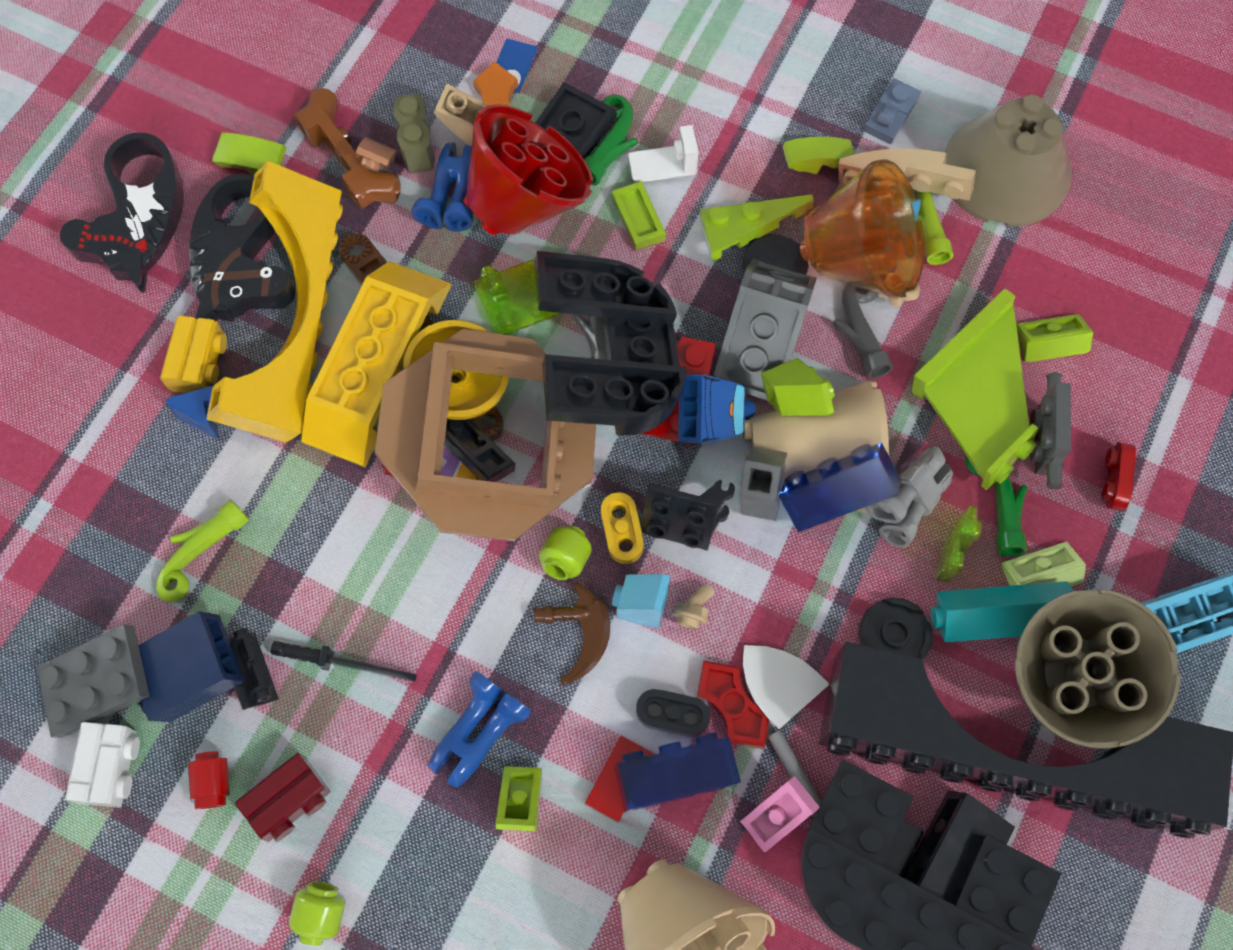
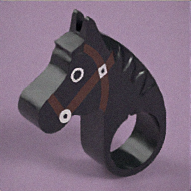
M234 174L218 181L203 198L195 214L190 234L189 254L192 283L200 301L196 319L204 318L215 321L221 319L234 322L236 317L243 315L249 310L282 309L288 306L294 299L295 289L285 270L278 266L262 268L254 260L275 233L273 226L261 212L253 221L239 226L229 225L226 227L227 224L221 222L225 209L232 202L240 198L250 197L254 180L253 175Z

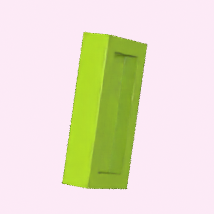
M642 181L611 191L612 200L635 251L666 240V232Z

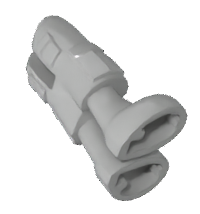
M937 446L927 448L896 477L894 484L896 492L889 495L883 492H875L870 494L863 502L864 508L870 516L884 522L879 529V533L887 543L894 547L905 548L911 544L916 536L917 527L922 516L925 517L931 514L939 502L942 492H945L952 482L953 471L949 464L945 463L946 458Z

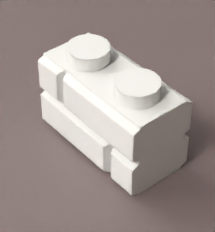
M81 723L65 800L82 805L121 808L123 799L128 798L132 788V778L128 775L131 760H135L139 753L140 740L136 737L137 731L123 725Z

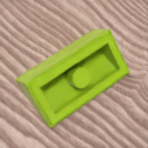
M1080 314L1016 324L1018 343L1026 362L1084 354L1091 350L1093 331Z

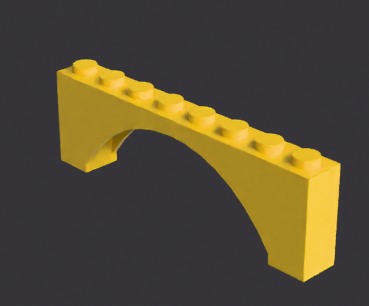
M268 160L254 175L249 203L257 206L269 220L287 251L296 282L297 303L295 318L285 344L268 365L236 379L224 377L212 387L206 420L287 443L303 432L305 403L312 388V383L309 382L318 357L317 352L314 351L315 344L323 328L320 315L328 298L325 286L333 269V263L330 262L331 251L335 248L338 240L335 228L336 223L341 217L343 205L340 204L341 190Z

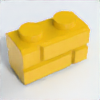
M178 315L160 376L161 381L168 390L187 393L217 383L219 377L218 356L223 354L227 347V336L222 331L218 322L212 319H195L194 317Z

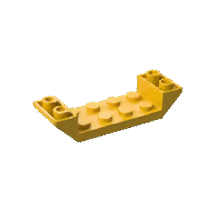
M391 261L366 276L306 399L301 441L303 444L366 468L376 446L377 432L373 427L380 415L383 384L400 373L406 349L412 339L418 334L428 312L438 315L451 288L449 282Z

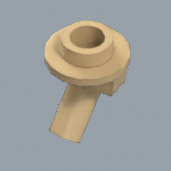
M704 584L688 598L686 603L677 602L672 615L678 618V625L698 630L699 625L707 624L708 609L702 607V605L714 595V590L710 585Z

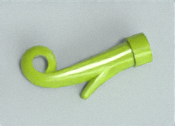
M917 191V199L921 201L916 227L925 244L924 250L927 262L930 265L945 264L954 256L951 242L945 236L932 193Z
M232 499L219 508V513L189 531L171 536L170 541L172 543H185L169 558L158 574L156 592L163 601L171 603L182 599L188 591L189 580L180 571L233 530L238 531L250 521ZM176 580L178 582L176 588L170 590L171 581Z

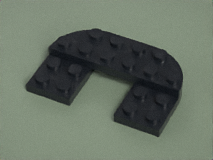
M537 251L534 264L538 311L602 317L607 360L544 355L542 369L546 420L615 426L616 435H637L658 427L673 412L686 378V368L680 366L673 324L677 312L670 295L660 283L654 287L648 279L644 278V271L621 261Z
M843 759L840 761L819 805L820 808L816 811L807 830L799 861L800 879L809 906L820 923L841 941L849 943L860 950L1035 949L1032 947L1033 941L1062 873L989 835H984L954 905L882 867L914 796Z

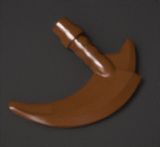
M579 583L574 584V589L579 599L573 607L557 608L549 605L545 606V608H534V623L545 622V624H553L556 621L572 620L580 622L583 632L581 654L571 671L561 678L560 683L562 685L570 684L588 674L604 655L610 637V615L603 597L597 599L591 591Z

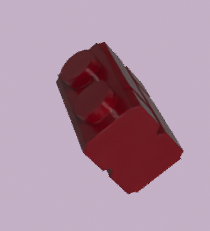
M298 752L235 801V805L248 820V823L260 839L267 842L274 839L277 842L295 829L293 822L304 813L307 816H311L320 810L327 802L324 797L331 791L307 758Z

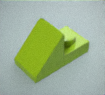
M504 766L496 829L537 831L539 829L542 768Z

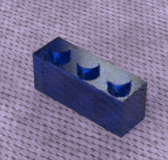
M882 442L873 446L864 444L855 448L849 456L839 460L835 457L829 458L821 462L816 469L806 473L802 470L792 473L784 480L779 498L796 530L801 532L898 495L901 479Z
M712 733L695 738L696 745L684 748L681 747L680 742H674L659 746L658 754L645 757L644 750L622 755L623 762L617 763L614 769L624 812L712 792L741 783L730 738L718 739L717 733Z

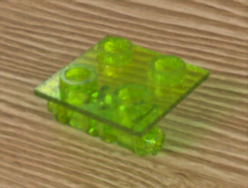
M535 259L500 272L494 269L492 265L485 266L481 269L480 279L473 281L494 333L507 335L559 315L558 312L538 311Z

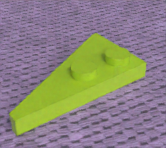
M812 194L700 209V221L711 260L715 261L722 258V251L733 245L741 248L752 239L760 238L779 228V222L790 215L795 219L804 215L808 210L813 209L814 199Z

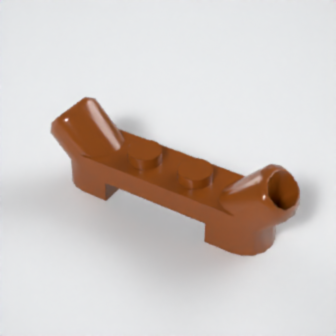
M326 88L312 90L307 106L293 114L305 138L313 148L324 142L347 171L341 177L347 194L360 210L374 202L394 204L398 201L401 190L399 177L394 172L380 170L375 172L360 165L361 159L356 157L357 149L354 150L351 147L349 135L342 126L337 128L334 124L339 107L336 95Z

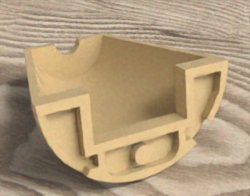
M866 380L835 390V398L831 399L835 413L828 416H781L776 410L750 417L749 420H744L743 440H749L751 447L787 452L782 493L866 514L868 513L864 508L863 502L870 494L875 492L887 494V484L881 483L886 475V470H889L888 424L881 389H873V387H877L876 381Z

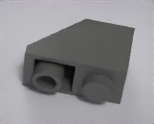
M751 447L745 458L740 489L742 515L773 521L777 520L787 452Z

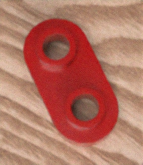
M1118 442L1114 448L1110 447L1107 451L1105 468H1109L1108 479L1104 482L1101 498L1106 501L1108 509L1123 512L1129 505L1133 491L1136 460L1135 445Z

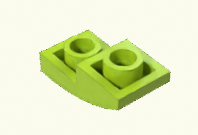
M222 132L212 162L222 168L245 169L250 174L255 175L267 160L281 166L286 147L283 144L262 138Z
M806 137L786 141L782 146L788 168L798 172L804 171L818 174L822 165L838 168L840 158L855 154L851 140L836 137Z

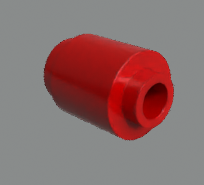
M219 751L195 754L196 761L188 763L190 800H194L195 810L226 806V796L230 795L227 758H219Z

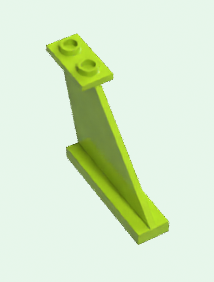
M1005 288L914 375L911 391L921 400L925 397L983 479L981 486L985 490L995 481L1001 484L1014 468L1012 464L1018 458L1025 460L1037 445L1034 442L1038 427L1034 424L1029 426L1013 305L1015 295Z

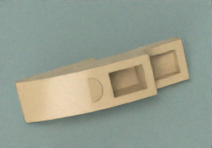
M446 84L433 113L454 134L471 146L474 120L480 110L488 105Z
M911 148L883 149L858 153L840 158L838 163L839 184H844L850 188H862L903 195L905 187H909L919 192L928 191L945 195L951 199H964L970 201L974 190L976 170L946 164L947 153Z

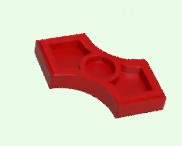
M703 660L696 698L707 702L719 712L726 726L727 743L763 750L765 748L769 719L743 690L740 681V667Z

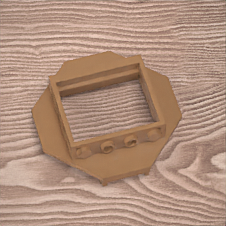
M462 329L443 343L434 342L433 349L383 384L375 455L440 533L515 541L592 481L596 424L547 420L541 488L441 475L452 370L543 382L542 362L546 353L531 338Z

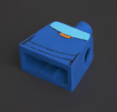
M686 375L684 387L679 397L678 442L708 443L742 435L744 432V420H749L750 417L755 415L754 403L751 400H745L744 386L709 375Z

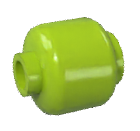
M559 526L552 529L539 552V559L543 570L550 577L557 580H567L568 578L571 579L579 576L591 554V543L585 536V533L576 526Z
M315 881L309 882L307 887L297 891L291 910L289 927L295 934L300 936L299 941L301 943L320 946L323 944V940L331 939L338 935L346 900L338 893L339 888L337 886Z

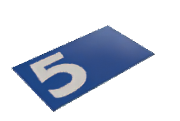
M506 38L496 63L517 78L518 86L513 92L519 94L538 46Z

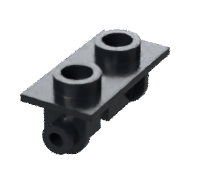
M248 628L236 630L233 633L234 638L229 639L244 680L243 683L234 687L242 710L279 700L256 634L249 633Z

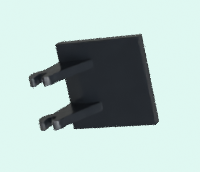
M718 480L711 488L697 496L649 483L640 525L641 532L654 538L666 539L684 544L690 548L708 551L711 537L717 526L728 518L729 507L727 505H724L721 513L718 512L725 501L733 498L735 492L734 484L729 483L728 490L724 491L721 489L722 480Z

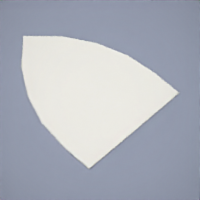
M744 645L743 669L746 684L756 704L778 729L784 726L829 685L806 662L786 651L768 646Z

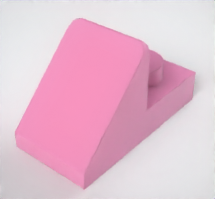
M794 776L740 822L765 853L820 807Z

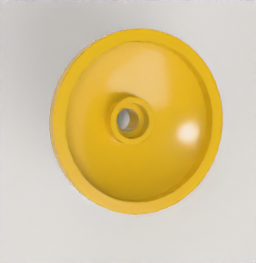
M446 320L427 326L409 343L404 355L403 370L433 349L434 342L443 343L462 329L489 331L474 323L461 320ZM453 369L452 376H457L460 382H451L447 419H471L488 412L502 398L509 377Z

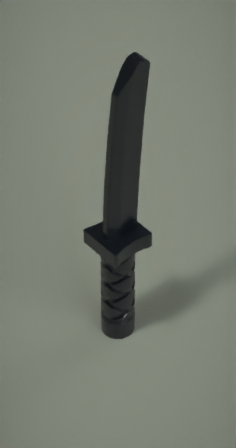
M275 640L271 645V655L298 659L305 662L309 661L320 666L322 670L329 671L331 664L412 682H415L417 677L413 673L333 656L334 651L328 646H322V650L311 649L310 647L290 645V643Z

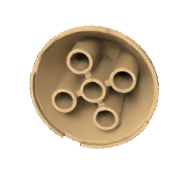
M666 859L652 864L644 878L635 885L625 888L617 897V901L621 906L624 950H767L763 942L767 934L774 936L775 923L765 909L683 864H669Z

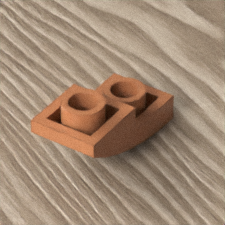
M367 137L360 142L356 150V157L361 159L360 165L375 172H379L380 168L388 171L390 164L394 162L397 154L396 149Z

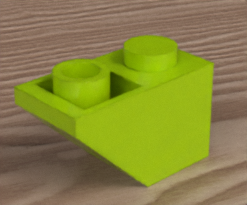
M799 358L760 373L768 403L781 416H828L835 413L831 400L835 398V393L831 383L827 378L823 379L820 377L814 367L807 366Z

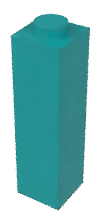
M1067 581L938 591L936 606L931 607V622L933 628H938L945 642L1021 636L1027 623L1039 609L1055 598L1074 590Z

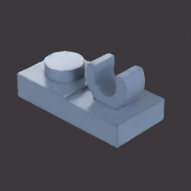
M893 78L867 120L863 132L888 144H892L917 103L921 91Z

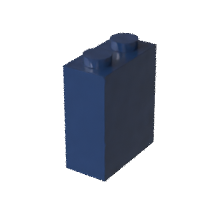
M198 611L138 645L150 695L140 701V706L148 721L172 722L244 682L220 615Z

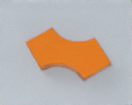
M494 61L473 80L475 90L481 96L482 102L487 105L500 104L510 106V99L514 93L513 91L518 86V80Z

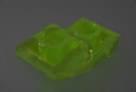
M970 505L950 531L938 559L935 581L949 583L957 572L962 571L964 551H967L975 540L978 541L981 534L982 521L977 519V506Z

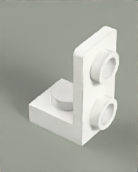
M693 125L680 126L679 140L674 141V146L630 152L628 160L632 181L637 183L639 181L647 182L695 175L697 173L699 152Z

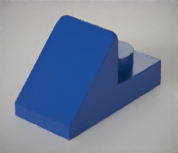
M213 386L166 399L167 406L179 420L216 439L218 438L215 422L206 420Z

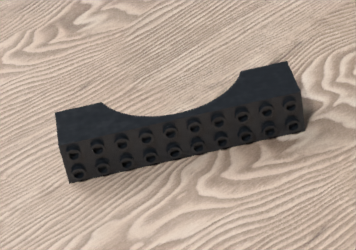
M845 642L834 658L818 743L828 746L827 751L832 754L850 756V752L865 755L864 760L873 764L887 765L888 761L903 764L902 770L915 774H925V770L940 773V779L948 782L963 783V779L978 782L979 789L990 792H1001L1002 788L1016 791L1017 798L1027 801L1038 802L1040 797L1053 800L1054 806L1060 809L1077 811L1078 807L1093 810L1092 815L1098 818L1116 820L1117 816L1131 819V825L1139 828L1155 829L1156 825L1170 828L1169 834L1181 838L1194 839L1195 834L1211 835V830L1227 827L1233 760V732L1167 717L1148 736L1129 745L1111 748L1094 762L1064 767L1036 765L1010 758L991 749L961 727L945 709L934 692L922 659L851 642Z

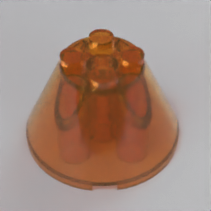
M887 159L873 161L813 211L805 213V241H802L800 244V252L802 258L805 261H810L820 276L891 298L907 297L906 293L908 291L915 290L919 283L924 263L922 220H915L911 203L916 202L917 199L909 180L899 166Z

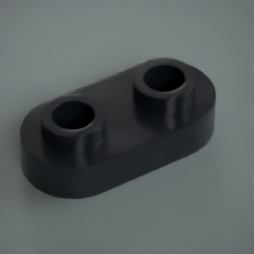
M647 690L641 694L636 704L637 718L645 727L681 736L697 737L703 734L708 728L711 719L710 710L701 699L664 690ZM656 704L660 706L662 712L658 716H651L647 711L648 707ZM690 712L696 714L698 722L694 725L687 724L684 720L685 714Z

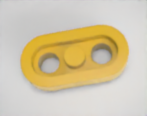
M625 493L610 494L601 504V518L608 551L616 562L631 564L641 557L644 549L636 504ZM617 509H621L625 512V515L622 518H615L612 513ZM624 542H628L632 545V549L628 552H623L619 546Z

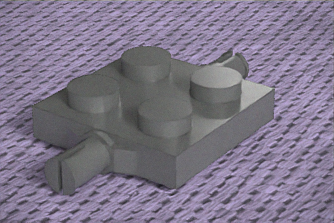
M1057 372L1046 375L1047 393L1043 396L1037 409H1033L1030 419V426L1034 424L1038 427L1034 441L1037 445L1030 454V459L1032 462H1035V474L1047 475L1046 487L1050 489L1062 488L1063 461L1071 451V384L1061 383L1062 374Z

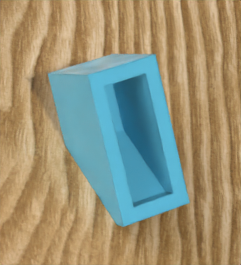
M666 574L626 575L624 585L617 584L612 600V606L617 607V619L659 629L668 597L670 576Z

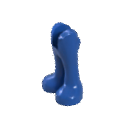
M454 142L444 145L438 159L430 197L419 198L412 207V216L419 223L429 228L441 229L444 221L446 227L453 232L464 231L472 226L473 212L465 205L463 200L467 195L471 146L465 144L461 157H456L457 149ZM453 181H456L450 204L446 206L450 185Z
M477 671L473 673L469 680L472 691L469 705L442 738L427 765L434 774H438L454 753L462 758L447 781V784L455 788L464 784L476 771L491 747L510 725L524 722L532 713L524 704L505 692L485 727L473 741H469V736L477 724L503 694V691L497 685Z

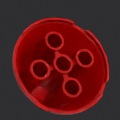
M500 104L488 105L482 108L474 120L467 195L463 200L465 205L482 221V228L489 234L498 235L501 232L508 235H516L584 203L592 193L590 184L593 182V177L580 153L553 127L549 125L545 130L530 121L533 116L532 114L515 107Z

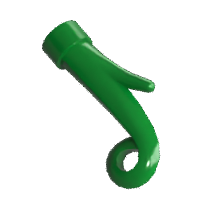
M612 94L602 100L603 103L611 107H618L619 110H616L617 116L615 119L617 122L592 154L584 158L593 177V182L590 184L592 186L600 183L606 173V169L618 156L638 144L637 138L623 142L633 121V108L622 95Z
M966 456L965 464L968 470L971 473L980 476L974 468V466L972 465V463L970 462V460L968 459V457ZM1008 476L1001 484L997 481L993 483L998 526L996 544L998 554L1004 557L1018 556L1026 553L1028 550L1025 533L1022 532L1021 526L1022 507L1027 493V486L1024 484L1020 486L1014 496L1012 484Z

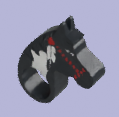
M131 133L116 140L109 147L104 158V170L117 204V210L113 213L99 216L91 223L80 219L66 222L61 228L60 240L78 261L105 265L117 280H132L139 291L144 293L148 270L164 254L178 226L183 208L184 190L178 166L164 142L148 133ZM142 155H155L164 159L163 168L153 180L154 183L138 188V186L127 185L121 182V174L124 167L134 158Z

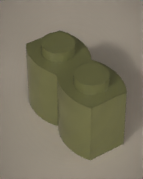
M420 94L396 97L393 111L398 127L397 139L404 166L409 173L432 170L435 157L424 100Z

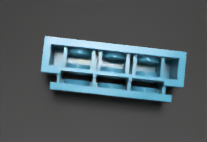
M1233 572L1141 602L1164 623L1175 642L1176 653L1233 634ZM1229 613V617L1220 619L1221 622L1214 623L1217 621L1216 617ZM1197 625V628L1188 630V633L1181 635V633H1184V628Z

